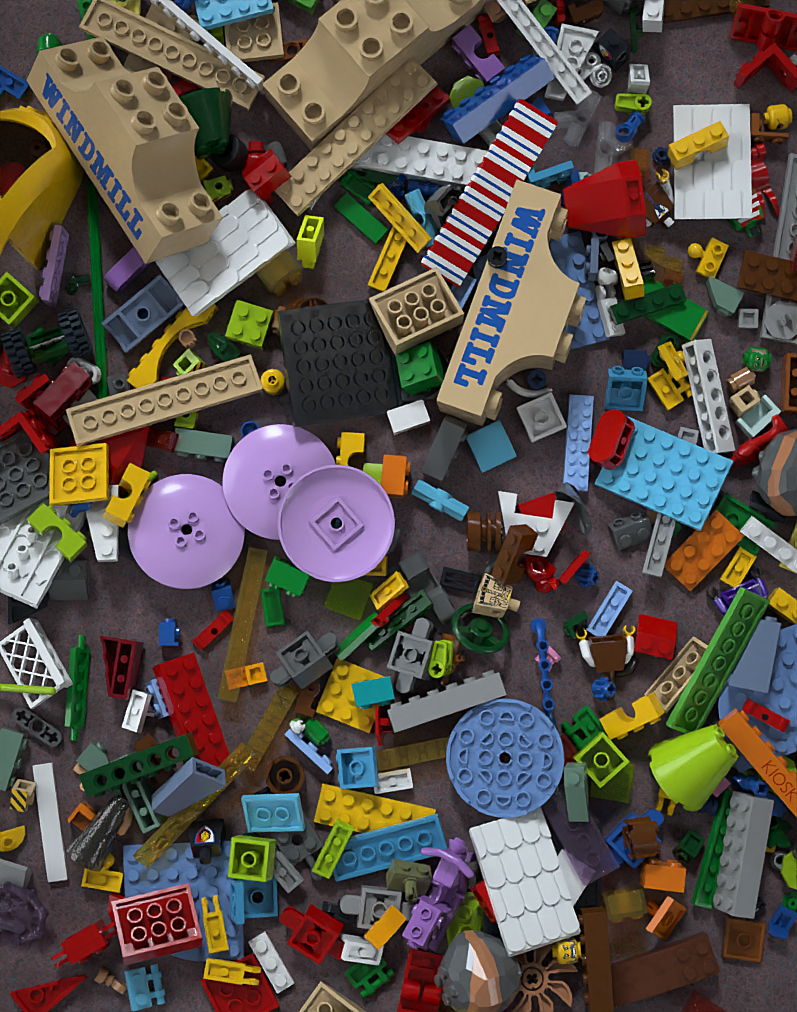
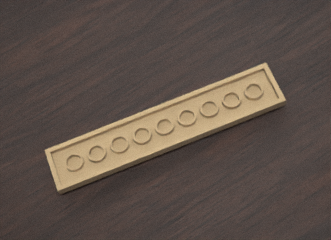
M93 0L79 25L80 30L96 38L104 37L107 43L201 89L220 87L221 91L229 89L233 96L232 104L249 111L259 92L256 87L252 89L245 82L246 79L243 76L238 77L231 70L232 67L229 64L224 65L217 58L218 55L215 52L210 53L204 46L109 0ZM255 72L263 79V81L265 80L264 75Z
M411 57L289 172L292 177L274 191L299 217L438 85L437 82Z
M247 355L68 408L66 412L78 447L263 391L252 356Z

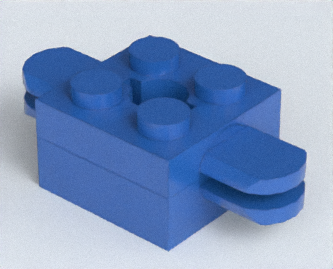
M649 809L642 816H649L652 821L657 822L658 827L664 820L663 815L655 809ZM632 811L604 838L611 848L602 856L601 862L609 871H615L624 861L635 869L645 859L631 860L627 855L630 854L629 848L625 849L622 826H626V823L623 821L625 819L638 818ZM656 836L657 841L661 843L662 841Z

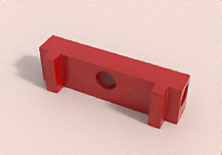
M488 13L479 15L476 19L487 58L492 54L499 58L500 49ZM491 34L493 37L488 38L487 35Z
M403 592L372 619V624L380 628L389 621L387 617L408 601L409 597L406 593Z
M225 609L192 642L202 651L235 618ZM214 628L218 630L216 635L212 634Z
M747 698L741 709L745 713L782 732H785L790 723V720L749 698ZM763 714L768 715L767 720L762 719Z

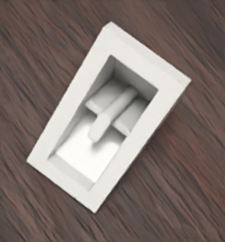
M629 64L627 92L646 94L650 85L648 65Z

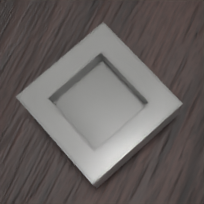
M739 309L738 329H758V309Z

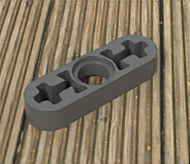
M18 707L14 710L13 720L49 746H57L62 743L63 733L27 707ZM25 711V716L27 718L31 719L33 716L34 719H32L30 722L26 719L19 720L20 716L18 712ZM34 722H42L43 729L41 732H36L33 729ZM49 727L50 729L47 732H49L50 734L57 733L56 737L58 738V741L51 742V737L49 735L45 734V736L43 737L42 734H44L47 728Z

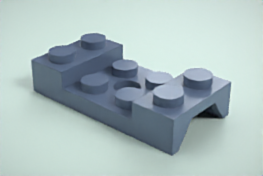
M158 275L101 324L119 342L124 352L129 353L168 318L181 310L185 304L162 275ZM142 308L148 311L146 319H140L138 316V312Z

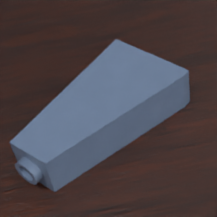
M765 616V620L760 619L729 679V686L768 693L781 623L777 622V618Z
M192 757L152 794V811L170 817L226 786L225 770Z

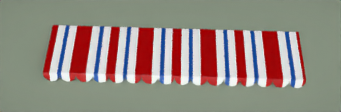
M519 99L516 102L514 110L508 116L509 120L504 122L502 130L496 135V141L490 145V151L484 155V162L478 165L477 172L472 175L471 182L465 187V193L459 197L458 203L453 207L452 213L446 219V224L441 227L440 234L435 237L434 244L429 247L428 255H425L421 261V265L429 270L437 267L442 277L457 287H460L504 214L516 179L524 181L558 124L557 120L523 99Z

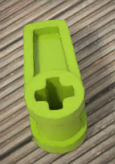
M644 93L617 94L614 110L628 114L636 111L645 115L649 112L652 100L649 95ZM640 102H644V107H641Z
M449 640L434 642L428 667L432 677L440 678L451 673L454 642Z

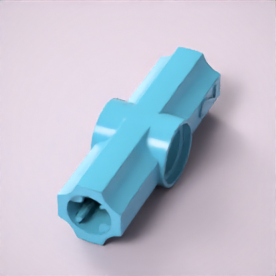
M416 189L405 194L404 197L413 218L432 238L426 246L429 248L434 244V239L439 232L432 215L424 211L425 201L420 189Z
M418 480L411 493L428 503L433 509L441 513L444 512L461 522L469 509L467 505L452 498V495L439 488L436 489L421 480Z

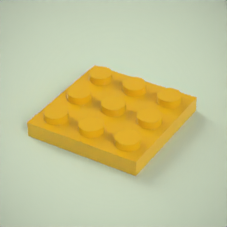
M107 443L50 449L49 504L51 506L109 500V446Z
M337 658L316 712L370 733L375 720L376 707L380 706V702L373 703L372 708L361 710L360 706L356 707L352 684L384 676Z

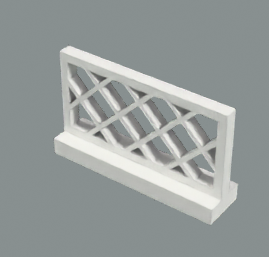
M26 619L23 622L24 625L0 641V653L18 685H24L22 681L24 673L32 674L29 683L31 686H34L36 675L43 677L42 686L47 685L48 678L53 679L56 684L54 687L56 693L62 688H68L73 684L38 620ZM25 630L28 633L27 643L20 642L21 633ZM9 642H14L12 654L7 653L4 648ZM19 644L26 645L24 656L16 655ZM31 646L37 649L35 659L28 657ZM15 657L23 658L20 670L14 667ZM27 659L35 661L32 672L25 671ZM39 662L44 663L46 666L44 675L37 673ZM22 693L31 709L36 708L52 696L39 694V698L33 702L31 698L32 693Z

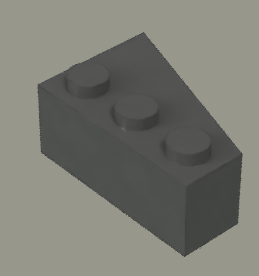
M449 414L446 415L421 472L441 481L445 476L449 477L453 468L449 465L452 459L456 460L460 452L458 445L460 442H464L468 433L465 431L468 425L467 422Z

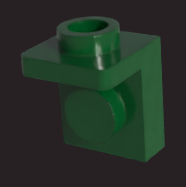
M585 611L563 622L564 627L562 629L567 638L570 636L572 639L577 638L572 627L575 626L577 629L586 624L585 619L588 616Z
M689 828L672 852L679 860L688 863L696 857L705 839Z

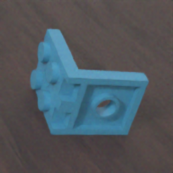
M570 160L535 173L532 166L524 182L548 189L551 187V184L557 182L558 184H563L569 181L574 166Z
M274 876L272 880L267 882L229 878L230 919L234 923L244 924V918L278 916L277 879ZM255 892L262 893L263 897L260 902H253L252 895Z

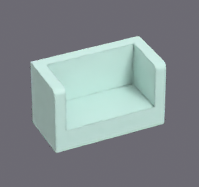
M766 395L760 399L761 401L757 407L735 422L749 439L761 431L771 421L772 416L781 412Z

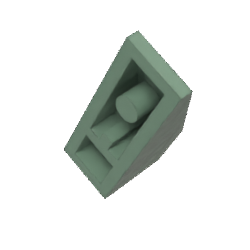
M92 742L76 760L87 771L112 762L109 754L106 752L107 748L100 742L97 744ZM102 775L101 781L105 785L107 784V777ZM123 788L112 792L119 799L125 796Z
M567 762L564 767V787L569 821L589 822L587 763Z

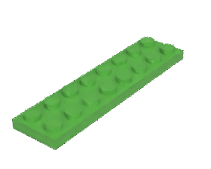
M740 586L667 720V726L685 734L701 729L770 601Z

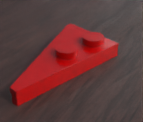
M84 973L12 991L10 996L23 1012H48L88 977Z

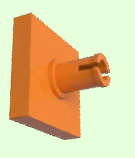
M667 896L661 907L653 900L647 903L653 909L647 905L645 906V911L654 916L646 929L664 941L667 940L687 910L686 907Z

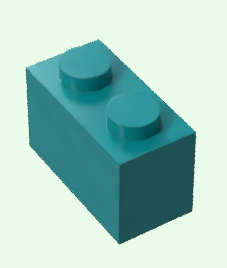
M390 676L352 684L356 707L360 706L361 710L372 708L373 703L380 702V706L391 704V700L395 699Z

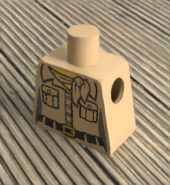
M485 573L479 584L472 613L502 618L507 609L517 612L520 601L510 598L513 589L510 585H502L493 576Z

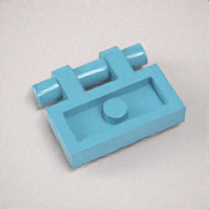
M158 964L150 965L151 973L146 974L145 967L124 972L131 1010L133 1012L152 1007L151 998L156 997L158 1005L165 1003L164 995L166 994L165 989L162 988V973L159 971ZM149 980H153L154 991H149Z

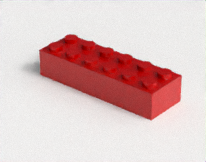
M193 652L152 667L176 737L192 732L199 751V755L194 756L196 759L219 768L233 763L195 653Z

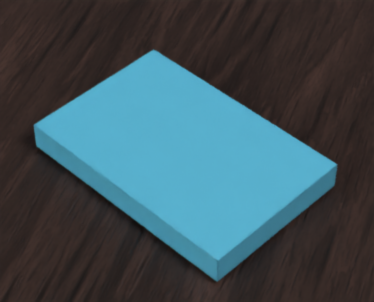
M299 793L243 795L241 798L248 833L304 831L306 828Z

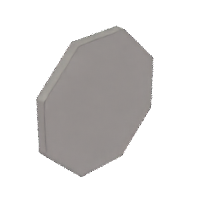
M779 300L766 309L764 326L773 338L789 340L797 335V306L795 303Z

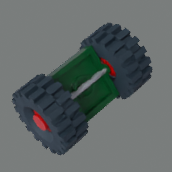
M77 307L58 313L59 326L25 337L20 327L1 334L6 355L18 379L36 373L37 363L62 356L70 352V350L74 358L93 352L86 327Z

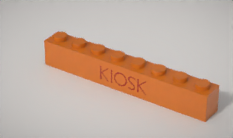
M735 708L718 722L719 727L797 817V773L794 770L791 772L786 767L788 763L782 755L778 757L773 752L776 749L769 740L765 742L762 739L763 733L756 725L753 727L748 722L750 718L743 710L739 712Z

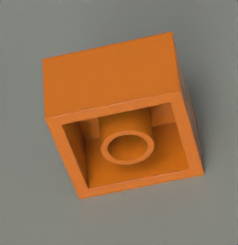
M385 454L383 456L381 486L390 498L403 499V495L408 493V481H405V475L409 476L410 462H407V457Z
M647 857V860L641 862L639 883L644 888L684 893L686 868L677 860L667 859L666 863H664L659 858Z

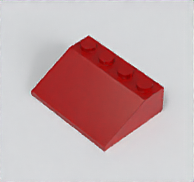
M189 883L111 902L124 966L202 947V935Z

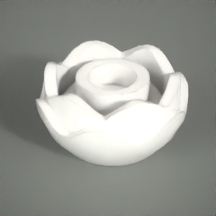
M601 63L592 68L590 80L594 86L602 88L611 81L612 72L609 66Z
M601 268L598 270L595 281H598L600 285L607 284L609 287H612L618 283V275L613 269Z

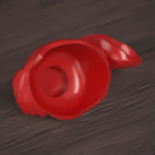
M527 555L521 560L520 563L526 567L524 571L527 577L535 582L534 585L538 592L545 594L556 590L559 586L558 578L553 576L556 568L548 562L546 557Z

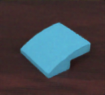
M500 420L466 436L469 447L482 473L517 457Z

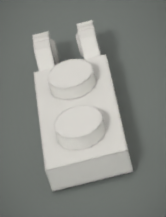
M606 284L604 288L603 285H597L595 288L597 305L606 337L624 335L623 323L615 325L609 311L611 305L617 304L614 286L609 287Z

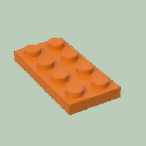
M715 509L707 517L702 530H695L666 560L665 568L689 591H692L744 535Z

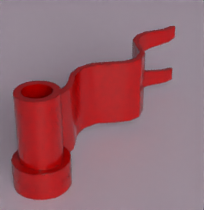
M759 143L751 148V189H755L763 213V219H766L765 203L761 191L771 201L776 216L779 215V207L776 196L770 188L769 173L763 161V158L766 157V149L763 143Z

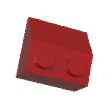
M272 148L242 171L248 185L262 200L292 177Z
M639 614L634 635V652L672 660L676 644L677 622Z

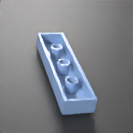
M570 394L563 484L568 482L575 486L579 492H587L590 460L588 450L591 443L594 396Z

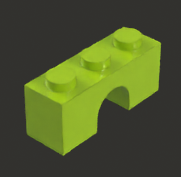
M43 503L27 519V522L42 537L50 530L60 531L62 538L55 547L71 563L87 547L86 537L80 531H73L71 529L72 524L67 519L63 518L61 520L57 516L58 512L51 505L47 507Z

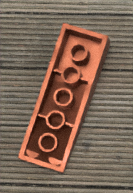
M703 931L611 964L614 1007L661 994L721 973L708 935Z

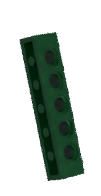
M192 732L79 774L86 797L93 795L94 798L105 795V790L111 788L113 792L123 788L122 784L128 781L131 785L141 781V776L147 775L150 778L158 775V770L162 768L168 771L176 768V763L183 761V764H185L192 757L199 755V751ZM173 748L178 749V751H179V756H178V758H176V757L173 756V754H172ZM156 754L161 758L160 765L154 760ZM138 761L143 764L142 771L137 769ZM120 768L125 771L124 778L119 775ZM102 775L107 777L106 785L101 781Z

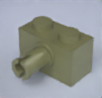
M394 858L386 873L387 889L405 892V898L408 902L410 898L411 902H415L418 899V895L424 896L432 881L430 865Z

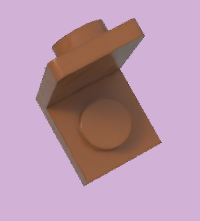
M752 113L750 115V137L753 143L759 144L764 143V141H771L772 144L779 145L786 142L789 138V133L759 132L762 130V120H759L760 113Z

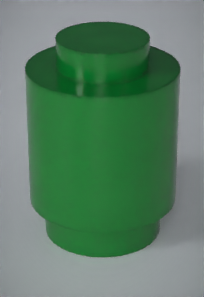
M310 718L305 723L304 734L316 746L319 744L323 746L330 739L328 736L330 731L317 719Z

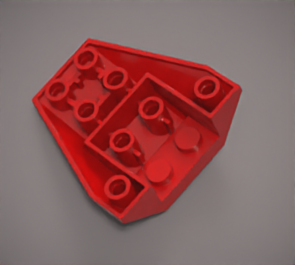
M637 160L617 162L563 189L565 209H568L566 217L568 219V228L626 239L646 236V208L642 178Z
M150 425L85 444H108L109 485H119L129 463L142 468ZM75 438L72 440L69 447L77 446ZM119 486L120 490L128 492L125 488Z

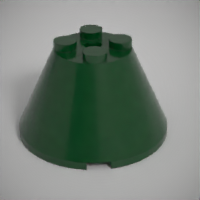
M220 87L194 91L180 97V100L187 107L188 112L199 127L194 146V154L197 159H204L213 153L216 155L224 153L226 151L225 147L229 144L233 103L231 91L229 89L221 91Z

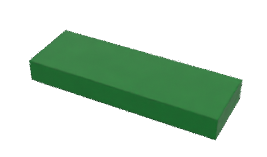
M345 193L334 205V209L375 245L388 232V229L349 194Z
M375 611L340 643V648L334 653L341 661L379 627H375L371 622L378 615Z

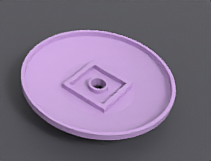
M277 424L259 428L239 441L226 461L223 472V492L226 503L236 520L247 530L264 538L280 540L278 534V513L286 492L305 473L318 467L336 465L334 458L319 438L300 427ZM278 476H283L286 479V484L282 487L275 484V479Z
M327 465L305 473L288 489L279 508L278 534L285 553L301 571L323 581H349L368 573L384 558L394 535V512L385 490L370 475L350 466ZM335 517L340 518L342 521V526L339 529H334L331 526V520Z
M180 474L159 480L141 494L143 498L138 507L134 506L132 512L135 514L130 524L128 523V540L134 559L149 577L168 587L195 589L214 583L233 567L243 547L245 528L231 513L225 500L223 487L220 484L203 476ZM182 526H191V534L184 535L181 532Z

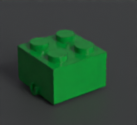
M430 341L395 355L401 386L408 394L413 395L422 391L430 392L431 388L442 385L444 374L439 350Z
M275 556L265 581L269 582L268 586L277 590L283 588L286 590V594L296 598L304 595L312 576L301 571L296 565Z

